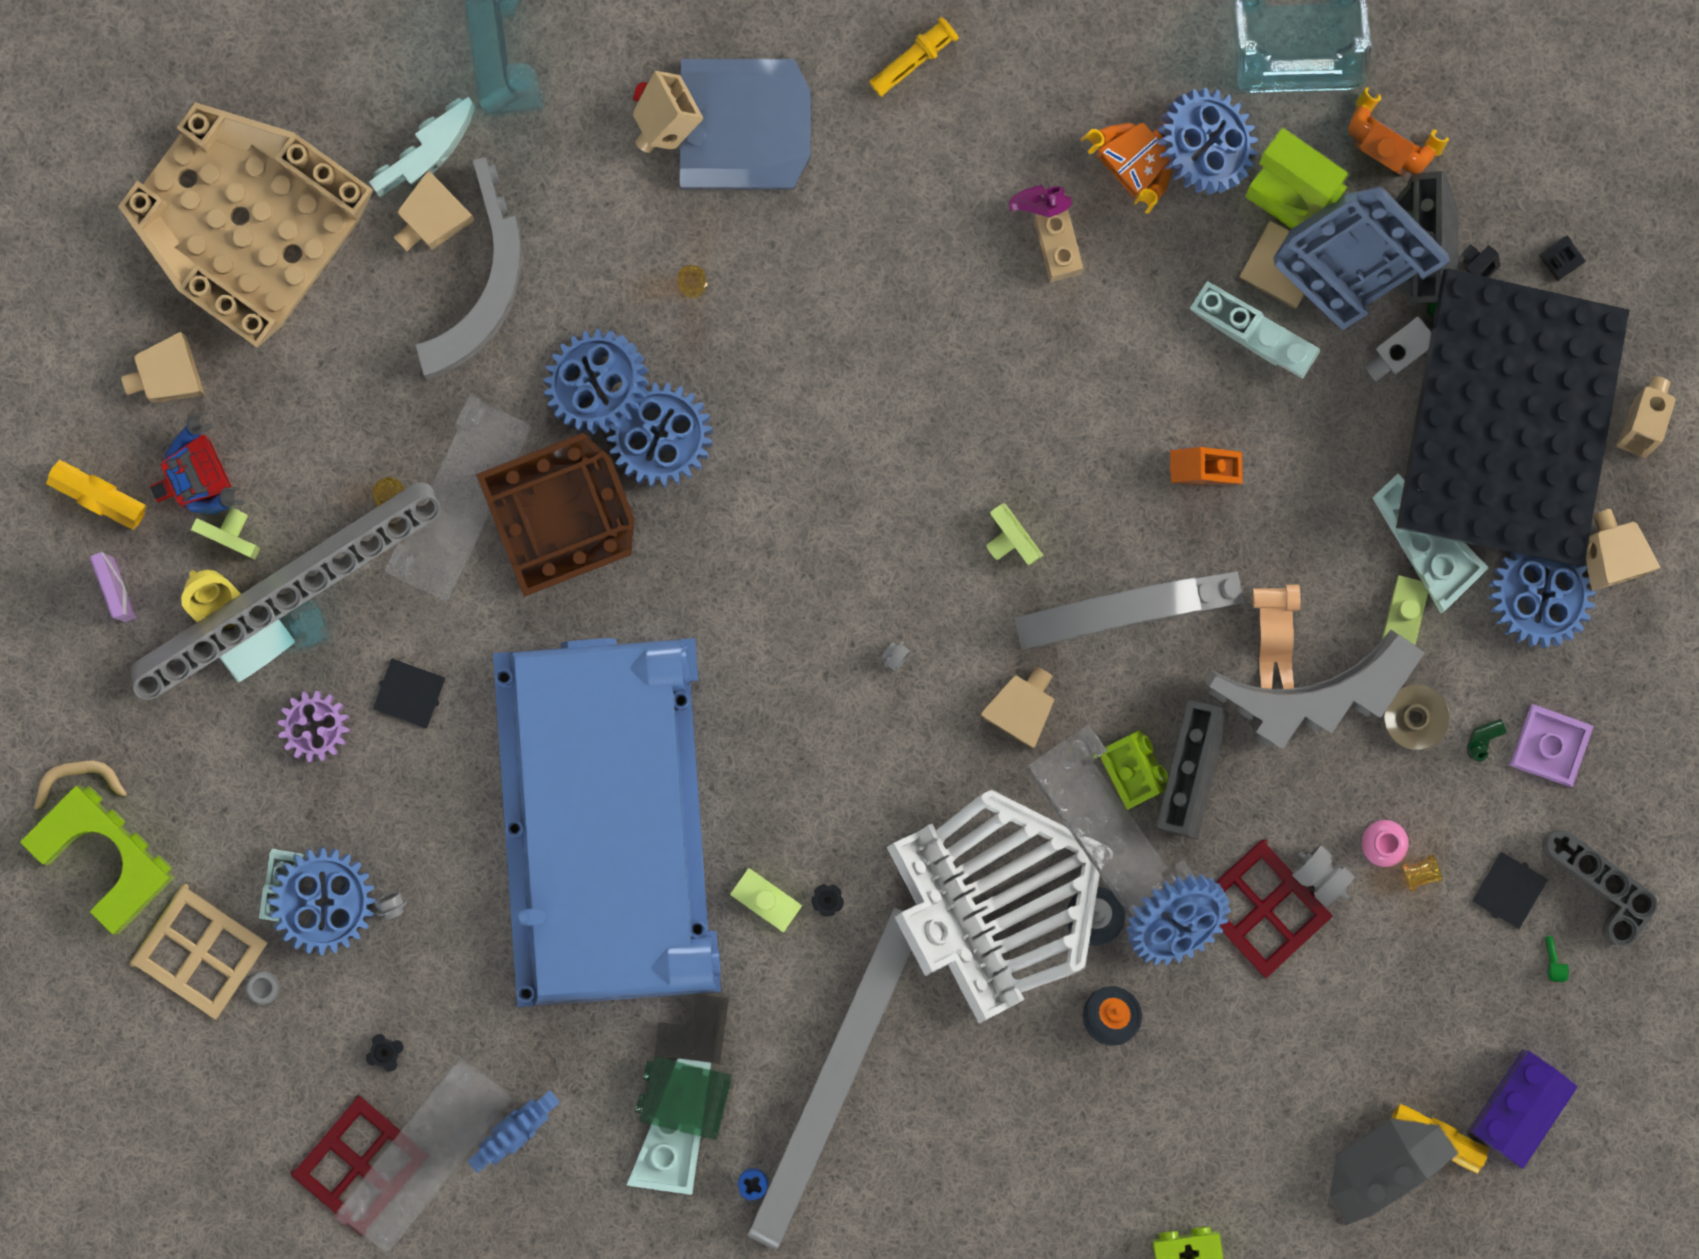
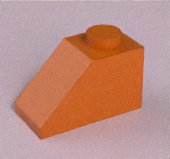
M1207 447L1170 450L1171 483L1187 485L1243 484L1242 452Z

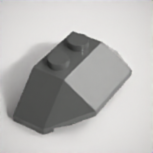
M1443 171L1412 174L1407 181L1408 184L1395 200L1448 253L1450 260L1448 264L1424 279L1417 273L1397 286L1409 302L1414 305L1437 303L1443 269L1458 270L1459 210L1446 173Z
M1391 1118L1336 1154L1330 1198L1348 1224L1374 1215L1428 1180L1454 1158L1458 1151L1440 1125Z

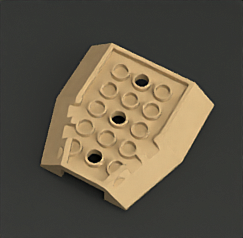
M195 102L177 126V130L181 133L144 184L137 181L118 207L176 289L258 348L281 328L354 229L364 212L373 189L294 132ZM186 171H194L197 174V182L190 188H185L180 184V177ZM239 208L247 209L250 214L248 222L244 225H236L232 221L234 211ZM290 246H298L302 251L300 260L295 263H289L284 258L285 250Z

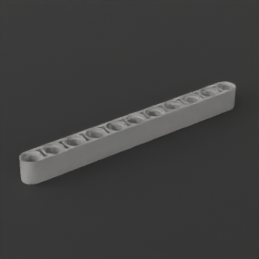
M423 482L411 485L136 661L130 669V677L135 694L144 700L158 697L432 522L440 512V505L433 488ZM423 499L429 500V502L423 506L416 505L419 501ZM401 517L399 522L389 523L392 518ZM366 535H374L371 540L361 541ZM338 553H346L340 559L333 558ZM312 570L319 571L314 576H306ZM284 588L291 589L288 593L285 594L278 593L281 589ZM255 606H263L259 611H250ZM227 624H236L231 629L223 628ZM201 641L208 642L205 646L202 647L195 646L197 643ZM173 659H179V660H180V661H179L178 663H176V664H168V662H169L170 660H173ZM144 677H153L148 682L140 681Z
M894 907L890 915L889 921L881 935L876 950L747 1235L748 1238L772 1249L778 1250L911 953V948L895 919V916L904 911Z

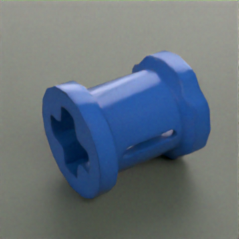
M757 1168L745 1170L738 1181L739 1192L745 1199H760L766 1193L768 1187L766 1174ZM754 1176H757L760 1179L758 1184L762 1189L760 1191L754 1189L752 1192H748L746 1190L748 1184L744 1180L746 1178L752 1180Z

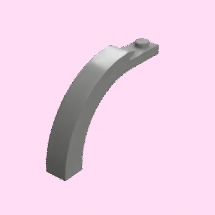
M486 157L473 160L493 234L494 250L491 273L480 299L464 319L444 334L415 344L422 371L427 380L459 367L486 346L505 321L519 288L523 257L519 223L516 216L504 219L503 216L508 215L509 212L504 195L498 197L495 185L500 183L495 164L489 166Z
M1238 571L1157 584L1079 601L1015 618L1021 650H1027L1144 622L1240 605L1244 603Z

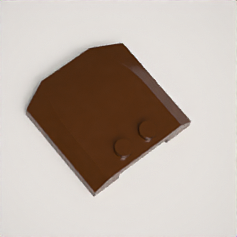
M584 433L476 474L524 597L631 555L635 518L611 457Z

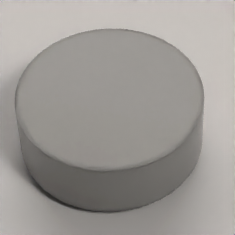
M257 972L247 982V995L256 1004H269L278 997L280 982L270 972Z

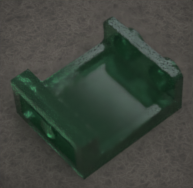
M656 1055L654 1062L647 1061L643 1080L649 1082L646 1094H639L635 1113L641 1114L639 1122L717 1140L733 1074L682 1063Z

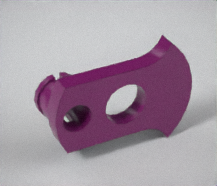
M1039 185L1018 192L1009 200L1008 205L1010 212L1022 210L1045 217H1052L1071 207L1072 200L1070 196L1064 195L1063 187L1052 186L1044 190V185Z

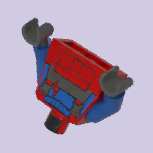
M201 412L188 417L186 426L175 437L165 453V460L161 463L166 478L150 485V488L158 503L175 496L178 504L183 508L187 507L191 512L214 515L233 506H242L244 501H235L234 494L237 490H240V487L231 486L210 438L205 434L200 436L201 433L212 428L210 423L203 426L200 425V417L204 415Z

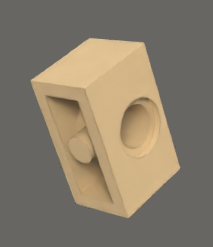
M1068 209L1052 217L1035 214L1034 224L1049 281L1054 282L1081 275L1084 268Z

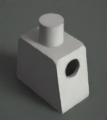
M1416 317L1378 346L1376 352L1379 355L1365 365L1364 368L1375 382L1390 371L1396 376L1428 352L1431 332L1420 317ZM1398 346L1402 347L1405 355L1399 360L1392 359L1390 352Z

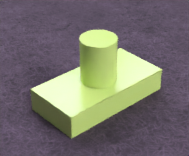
M1005 503L997 506L990 512L1003 533L986 545L996 560H999L1014 548H1016L1028 565L1033 564L1044 556Z
M230 507L220 529L196 518L191 528L192 531L254 560L261 549L238 537L248 515Z
M1400 575L1397 576L1382 639L1390 630H1393L1414 645L1416 644L1428 596V591L1422 581Z
M750 868L747 869L730 894L783 933L803 906Z

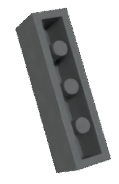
M1188 700L1156 827L1166 833L1198 840L1229 713L1221 707Z

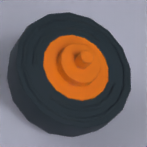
M1109 986L1102 987L1089 997L1084 1005L1082 1017L1084 1026L1092 1038L1101 1044L1115 1046L1126 1043L1136 1035L1141 1027L1142 1011L1134 995L1124 988Z

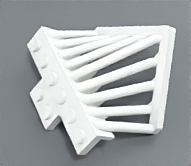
M989 790L974 799L937 830H935L933 824H930L887 847L917 904L895 916L904 937L925 976L946 965L950 967L978 1023L1025 1000L1022 992L1067 977L1085 968L1103 857V847L1099 843L993 790ZM986 808L996 813L995 816L945 849L943 845L945 839L980 811ZM1009 821L1023 827L963 865L955 868L953 861ZM1036 834L1049 840L982 879L967 886L964 885L962 880ZM1063 848L1075 852L1074 855L977 905L972 900ZM1082 865L1080 877L987 924L984 923L982 917ZM1078 893L1076 906L1070 907L1005 939L994 942L993 935ZM1073 921L1070 935L1010 960L1003 959L1002 954ZM1068 950L1067 962L1019 980L1014 979L1012 976L1014 972Z

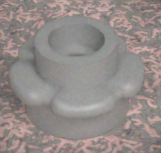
M901 641L899 645L892 642L882 655V658L886 660L884 662L885 668L890 667L896 672L909 657L911 650L904 646V641Z
M399 892L389 893L376 900L375 904L378 909L376 915H384L386 920L393 919L404 912L403 907L407 904V901L402 899Z

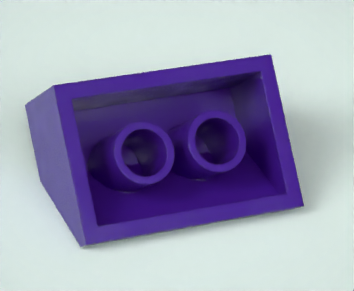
M1522 1049L1468 1132L1523 1169L1578 1086L1532 1052Z

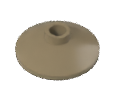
M1415 684L1401 688L1384 712V724L1389 736L1398 745L1411 750H1423L1436 745L1446 734L1450 723V712L1445 699L1436 690L1425 685ZM1413 711L1418 712L1421 716L1418 724H1413L1409 719Z

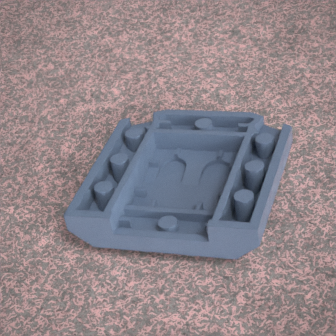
M681 59L680 75L704 119L680 144V188L795 189L810 159L811 91L795 59Z
M1382 187L1345 194L1336 203L1332 202L1290 230L1273 257L1275 266L1341 330H1345L1368 315V305L1412 276L1419 273V276L1424 279L1450 262L1448 253Z

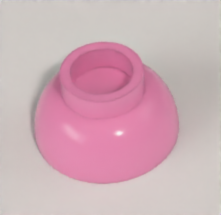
M1376 821L1367 827L1362 836L1363 853L1374 865L1391 867L1401 862L1407 854L1409 847L1407 833L1394 821Z

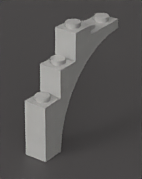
M1390 630L1378 646L1355 666L1331 679L1310 686L1291 689L1259 688L1233 681L1213 670L1209 671L1204 681L1211 687L1208 691L1209 694L1225 703L1227 698L1237 704L1235 710L1250 720L1256 716L1250 724L1253 730L1257 732L1254 737L1269 748L1275 744L1283 749L1304 717L1306 718L1303 722L1320 733L1322 728H1324L1331 734L1351 705L1367 717L1372 712L1381 718L1425 652L1393 630Z

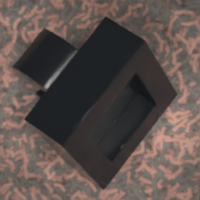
M1568 235L1539 255L1557 281H1560L1586 262Z
M1469 245L1461 254L1465 258L1463 262L1468 265L1466 267L1467 273L1490 277L1501 266L1498 252L1489 245L1481 253L1475 247Z

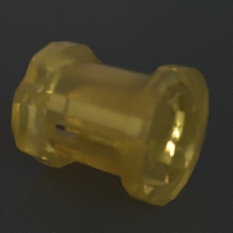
M687 265L679 271L677 284L685 297L698 298L706 291L707 279L704 271L699 266ZM689 275L692 278L699 276L697 279L699 286L696 288L692 285L685 287L687 284L686 277Z
M1433 854L1429 855L1427 860L1412 865L1407 863L1401 865V870L1410 892L1416 891L1418 886L1433 881L1436 883L1442 882L1441 871Z

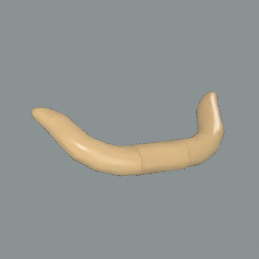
M95 760L65 763L48 770L42 777L34 809H39L48 799L51 785L61 777L97 773L104 777L111 790L116 794L126 796V792L115 772L105 763Z

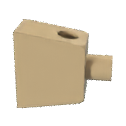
M654 71L634 109L633 117L641 130L635 143L640 150L646 153H651L655 147L672 150L677 148L702 122L704 118L681 75Z
M428 171L398 210V215L407 225L394 239L407 252L420 239L432 250L470 225L475 219L445 186Z
M182 332L136 354L134 359L138 371L121 376L127 395L144 390L147 399L152 403L205 395L187 336Z
M1653 376L1649 387L1645 386L1636 395L1615 447L1647 458L1663 442L1676 401L1674 396L1667 394L1671 384L1669 380L1660 376Z
M1607 509L1593 515L1598 533L1589 536L1585 558L1592 591L1642 577L1660 569V565L1637 523L1630 522L1618 526L1612 509Z
M1038 666L1035 667L1027 681L1015 675L983 710L980 717L1033 749L1037 744L1054 702L1052 697L1044 693L1053 676Z

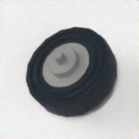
M1097 888L1089 945L1092 946L1108 944L1118 937L1124 927L1125 911L1123 903L1115 893L1107 888ZM1078 893L1072 897L1067 909L1076 906ZM1073 921L1067 924L1070 932L1072 931Z

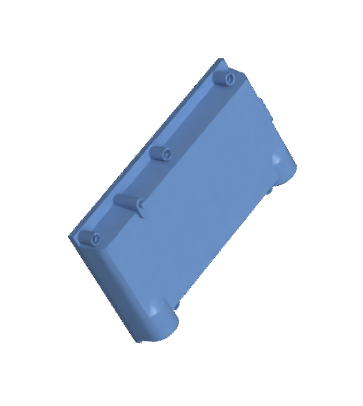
M602 638L562 642L561 648L493 653L517 1007L721 992V968L717 931H708L690 682L699 681L696 639L617 644L616 639ZM504 673L509 675L507 682H502L500 679ZM679 696L685 697L686 702L684 705L677 704L676 700ZM513 824L519 825L520 830L518 833L514 834L511 831ZM696 924L702 927L700 934L693 932V927ZM524 989L531 991L529 998L523 997L522 992Z

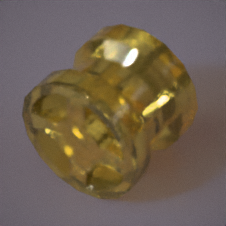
M386 477L380 479L375 484L372 496L375 503L380 506L405 490L406 487L399 480Z

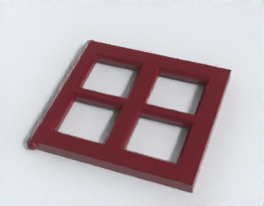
M1261 839L1215 883H1219L1224 892L1235 884L1255 906L1236 926L1228 920L1227 923L1220 924V927L1226 937L1266 979L1326 924L1333 915L1315 898L1305 885L1302 886L1292 876L1293 872L1267 845L1268 841ZM1261 858L1283 881L1264 900H1261L1241 879V876ZM1291 892L1314 914L1294 934L1272 912ZM1264 917L1287 940L1266 960L1244 937Z
M359 1095L296 1170L292 1169L290 1173L296 1181L359 1235L366 1236L367 1228L428 1158L429 1154ZM360 1114L382 1132L362 1157L340 1139ZM388 1139L411 1157L391 1181L387 1180L369 1164V1161ZM330 1149L352 1167L332 1192L310 1174ZM358 1174L381 1192L361 1217L339 1199Z

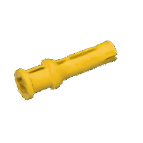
M942 16L937 19L938 23L924 35L919 34L916 36L914 45L868 81L880 97H883L892 87L927 59L931 60L938 57L937 52L951 41L956 42L959 39L957 33Z

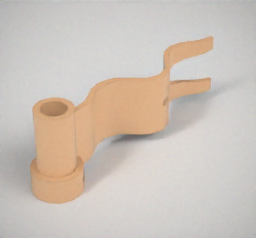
M1299 584L1285 585V588H1253L1252 590L1253 608H1260L1261 642L1259 672L1261 688H1272L1274 662L1278 664L1283 689L1294 688L1292 671L1294 646L1293 611L1300 610L1301 594Z

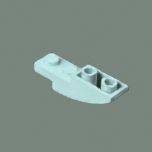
M469 97L463 101L459 98L451 102L445 108L446 113L437 119L431 117L425 120L418 127L420 131L415 133L422 145L418 148L412 146L406 149L399 156L401 160L391 167L388 164L384 165L373 173L372 176L374 178L369 183L379 197H382L406 179L412 188L415 189L428 171L434 174L443 165L461 141L470 124L475 107Z
M1208 281L1190 307L1191 311L1222 333L1275 366L1278 364L1302 379L1320 353V349L1274 323L1264 317L1263 313Z

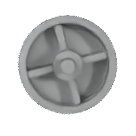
M1319 845L1310 854L1305 855L1302 851L1298 853L1297 856L1301 859L1299 862L1301 864L1296 868L1292 876L1302 886L1309 887L1313 885L1315 887V898L1321 904L1327 907L1336 898L1342 897L1346 901L1350 897L1346 893V888L1355 876L1345 866H1333L1332 854L1326 848Z

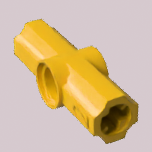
M58 460L48 475L47 485L77 500L76 503L101 516L104 514L127 528L135 530L145 514L147 505L116 490V486L93 474L88 475L65 461Z
M1399 1103L1391 1116L1394 1119L1440 1125L1458 1151V1154L1451 1159L1457 1165L1477 1174L1484 1166L1490 1148L1458 1133V1129L1432 1117L1430 1119L1406 1105Z

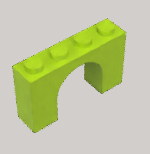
M1282 127L1264 151L1259 162L1263 168L1250 184L1245 197L1284 225L1293 229L1332 202L1336 203L1347 189V186L1343 183L1348 173Z
M76 785L20 843L42 865H50L74 840L84 834L97 832L109 837L120 850L123 862L122 873L117 884L91 909L90 913L112 935H118L174 879L169 873L172 867L161 856L157 855L154 858L146 850L149 844L138 833L134 832L131 835L123 827L126 821L115 810L111 809L108 812L100 804L103 798L92 787L88 786L85 789L83 786Z

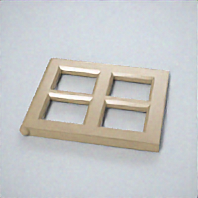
M183 884L131 959L130 965L131 967L137 966L217 1020L268 942L189 890L188 884ZM185 904H188L212 920L197 944H194L170 927ZM223 929L249 945V948L234 970L208 953ZM164 935L191 952L175 976L149 959ZM202 960L228 977L213 1001L186 984Z

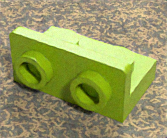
M1141 730L1097 751L1127 810L1166 791L1169 779L1165 768L1158 764L1153 755L1154 748L1152 742L1146 735H1143Z

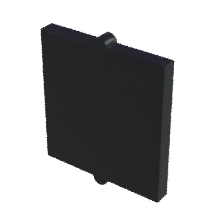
M392 658L384 680L379 682L381 688L373 709L427 728L435 706L440 704L438 698L446 678Z
M1500 852L1472 902L1491 912L1493 918L1499 917L1520 929L1548 879L1528 868L1526 862L1521 864Z

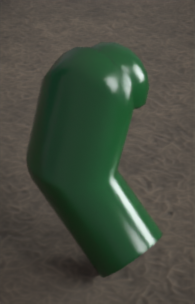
M1502 719L1482 725L1472 731L1467 744V754L1471 759L1476 762L1486 760L1489 755L1487 750L1490 740L1507 734Z

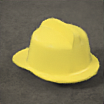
M192 569L189 572L190 578L187 580L181 595V604L185 611L196 622H199L241 595V593L222 574L214 570L196 572ZM227 624L223 628L231 629L236 624Z

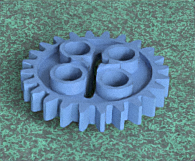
M1207 88L1199 92L1193 89L1186 93V95L1183 94L1176 98V102L1167 106L1169 112L1160 117L1166 124L1157 128L1158 132L1165 135V137L1157 141V144L1166 148L1160 154V157H1169L1170 162L1166 165V170L1175 168L1177 171L1174 179L1177 180L1183 176L1185 178V188L1195 183L1196 193L1205 190V188L1208 195L1217 190L1219 193H1222L1240 184L1239 181L1248 176L1247 170L1255 165L1249 158L1254 157L1258 153L1250 148V145L1258 141L1257 138L1249 136V132L1255 129V126L1245 124L1250 115L1248 113L1240 115L1238 111L1241 104L1238 103L1232 107L1230 105V95L1220 99L1219 90L1209 94ZM1202 114L1205 115L1208 123L1204 121ZM1221 122H1223L1224 126L1221 128V130L1215 135H1213L1211 139H1209V134L1216 131L1219 128ZM1184 136L1189 140L1190 146L1185 142ZM1225 137L1228 138L1231 146L1227 144ZM1206 143L1205 146L1207 148L1200 151L1192 161V155ZM1207 159L1212 163L1213 168L1208 165Z
M596 329L594 338H592L587 331H583V340L579 341L575 336L571 337L572 346L570 348L565 344L560 345L564 352L562 356L552 354L557 363L556 366H546L552 377L543 379L551 387L544 391V395L552 399L548 406L553 411H556L554 415L560 421L564 420V424L570 429L575 425V428L580 433H583L587 427L595 435L598 426H600L608 433L609 423L613 422L620 428V418L622 416L629 420L632 419L628 411L630 408L638 410L641 408L635 400L636 398H646V394L640 387L649 385L647 379L641 376L647 373L648 369L644 364H640L644 361V357L639 352L636 353L637 347L632 342L628 343V340L623 335L617 338L615 333L609 330L606 336H604L600 329ZM609 355L605 364L598 365L599 360L603 356ZM585 358H587L591 370L598 376L596 378L597 382L609 400L608 405L604 404L601 393L594 387L596 385L595 381L583 363ZM581 371L580 376L571 382L572 374ZM622 382V386L618 391L611 392L616 383ZM594 398L591 406L583 408L585 401Z
M654 382L652 392H647L644 386L640 387L646 394V398H636L635 401L641 408L639 410L634 408L628 410L632 417L631 420L622 416L620 418V428L614 423L609 424V431L616 435L607 437V442L610 445H617L610 450V454L612 457L621 456L617 460L616 465L618 469L627 466L625 471L627 478L637 473V484L640 485L645 478H648L650 488H654L657 480H661L663 487L667 488L668 479L673 478L674 482L680 485V475L684 474L687 478L692 479L690 468L702 469L698 459L709 458L708 452L703 447L713 446L712 440L705 437L713 433V428L704 425L711 420L709 414L699 415L704 410V404L700 402L693 405L695 401L693 393L684 398L683 387L680 386L673 393L670 383L665 385L664 391H659L657 383ZM657 408L661 411V414L656 420L649 421L644 418L646 410ZM673 410L674 413L664 428L667 437L659 438L652 460L647 461V456H649L656 444L654 432L659 434L662 431L668 411ZM679 421L690 423L689 430L682 434L673 431V428ZM637 437L647 440L645 447L640 450L630 447L632 440ZM673 450L677 453V456L672 462L665 463L660 460L662 452Z
M1511 552L1512 560L1507 557L1501 559L1500 563L1505 569L1497 568L1493 571L1499 580L1491 581L1489 586L1496 589L1497 592L1488 596V599L1497 601L1498 605L1490 611L1492 613H1501L1502 616L1496 623L1499 625L1506 622L1509 625L1505 631L1506 635L1516 631L1517 643L1527 637L1528 647L1535 646L1539 640L1541 648L1545 649L1549 647L1550 640L1556 647L1562 644V637L1568 642L1574 639L1572 631L1579 633L1584 630L1580 622H1587L1591 619L1584 611L1595 608V604L1587 601V598L1596 594V591L1586 587L1590 583L1589 577L1583 578L1582 576L1587 566L1577 568V566ZM1545 567H1547V568L1549 569V574H1548V576L1546 577V579H1545ZM1525 568L1533 571L1535 575L1534 583H1530L1524 578L1523 571ZM1556 575L1566 580L1567 587L1565 591L1560 590L1556 586ZM1542 588V594L1547 596V599L1542 601V596L1537 594V591ZM1519 599L1528 604V615L1522 614L1518 610L1517 602ZM1550 607H1554L1559 611V622H1555L1550 618ZM1537 613H1538L1539 623H1536V622H1535V615H1536Z
M319 847L317 856H315L312 850L305 849V859L294 854L293 860L295 865L291 866L283 862L282 866L286 873L284 875L274 874V877L280 883L279 886L273 885L268 888L276 893V897L267 899V903L276 906V909L268 913V916L279 918V921L274 924L273 928L275 930L286 929L281 936L284 941L294 937L292 947L298 949L304 942V952L308 954L312 952L314 946H316L317 953L320 955H324L326 946L329 947L331 952L337 953V943L340 942L344 947L349 948L348 937L352 936L359 940L360 935L356 929L358 927L368 929L369 926L363 921L364 916H373L374 913L366 909V906L375 903L376 899L368 897L366 893L373 890L374 886L363 883L370 876L367 872L357 873L362 865L360 862L356 861L349 865L351 855L345 853L339 859V850L333 848L329 856H327L325 848ZM320 872H324L322 887L319 880ZM310 876L312 879L311 889L306 893H300L298 889L299 881L303 877ZM337 876H342L345 881L343 889L340 892L333 893L331 889L332 880ZM322 893L328 900L327 903H322L320 907L315 904V899H321ZM309 909L312 914L311 921L306 926H300L298 915L301 911ZM336 909H342L344 912L343 921L339 925H332L330 920L331 914ZM322 912V921L324 922V927L322 930H319L318 925L320 923V917Z
M1189 874L1185 882H1182L1180 877H1176L1173 885L1170 886L1166 881L1163 884V890L1152 889L1154 896L1151 898L1143 897L1142 901L1145 905L1133 909L1137 916L1128 919L1132 926L1126 928L1130 935L1127 939L1138 957L1142 956L1146 963L1152 960L1154 965H1157L1163 960L1165 965H1169L1173 958L1178 963H1181L1183 955L1187 954L1190 958H1193L1194 950L1204 951L1205 947L1203 944L1205 942L1214 943L1215 940L1212 935L1223 932L1220 924L1228 922L1225 915L1231 912L1228 907L1230 901L1219 883L1216 884L1213 878L1206 880L1203 875H1200L1195 880L1192 874Z
M548 1091L539 1100L535 1101L532 1098L518 1111L515 1109L491 1130L492 1133L478 1145L480 1150L467 1162L476 1173H479L490 1162L496 1165L507 1154H513L536 1134L535 1130L549 1119L547 1113L557 1106L560 1101L551 1091Z

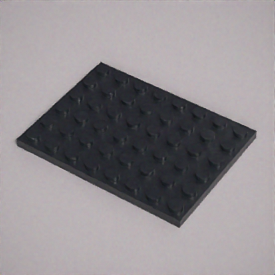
M1443 269L1396 528L1584 567L1630 310L1454 269Z

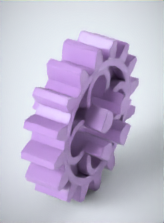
M315 691L313 698H310L307 692H302V701L299 702L295 698L290 699L293 706L291 710L282 708L281 711L287 715L286 720L278 721L279 725L285 727V731L278 735L279 738H288L289 742L284 746L286 750L296 748L294 757L300 759L306 753L307 762H313L315 755H318L321 761H326V752L329 751L331 754L337 755L338 751L335 746L337 744L346 745L347 742L341 736L342 733H350L351 729L343 726V722L350 719L349 715H340L339 712L344 707L342 703L332 705L334 696L329 694L322 700L320 691ZM308 705H313L315 708L312 715L315 721L324 722L328 716H333L335 719L333 727L326 728L321 726L317 728V734L324 740L321 748L314 747L313 741L316 737L313 732L304 731L300 737H295L293 734L295 726L307 727L311 725V719L304 713Z

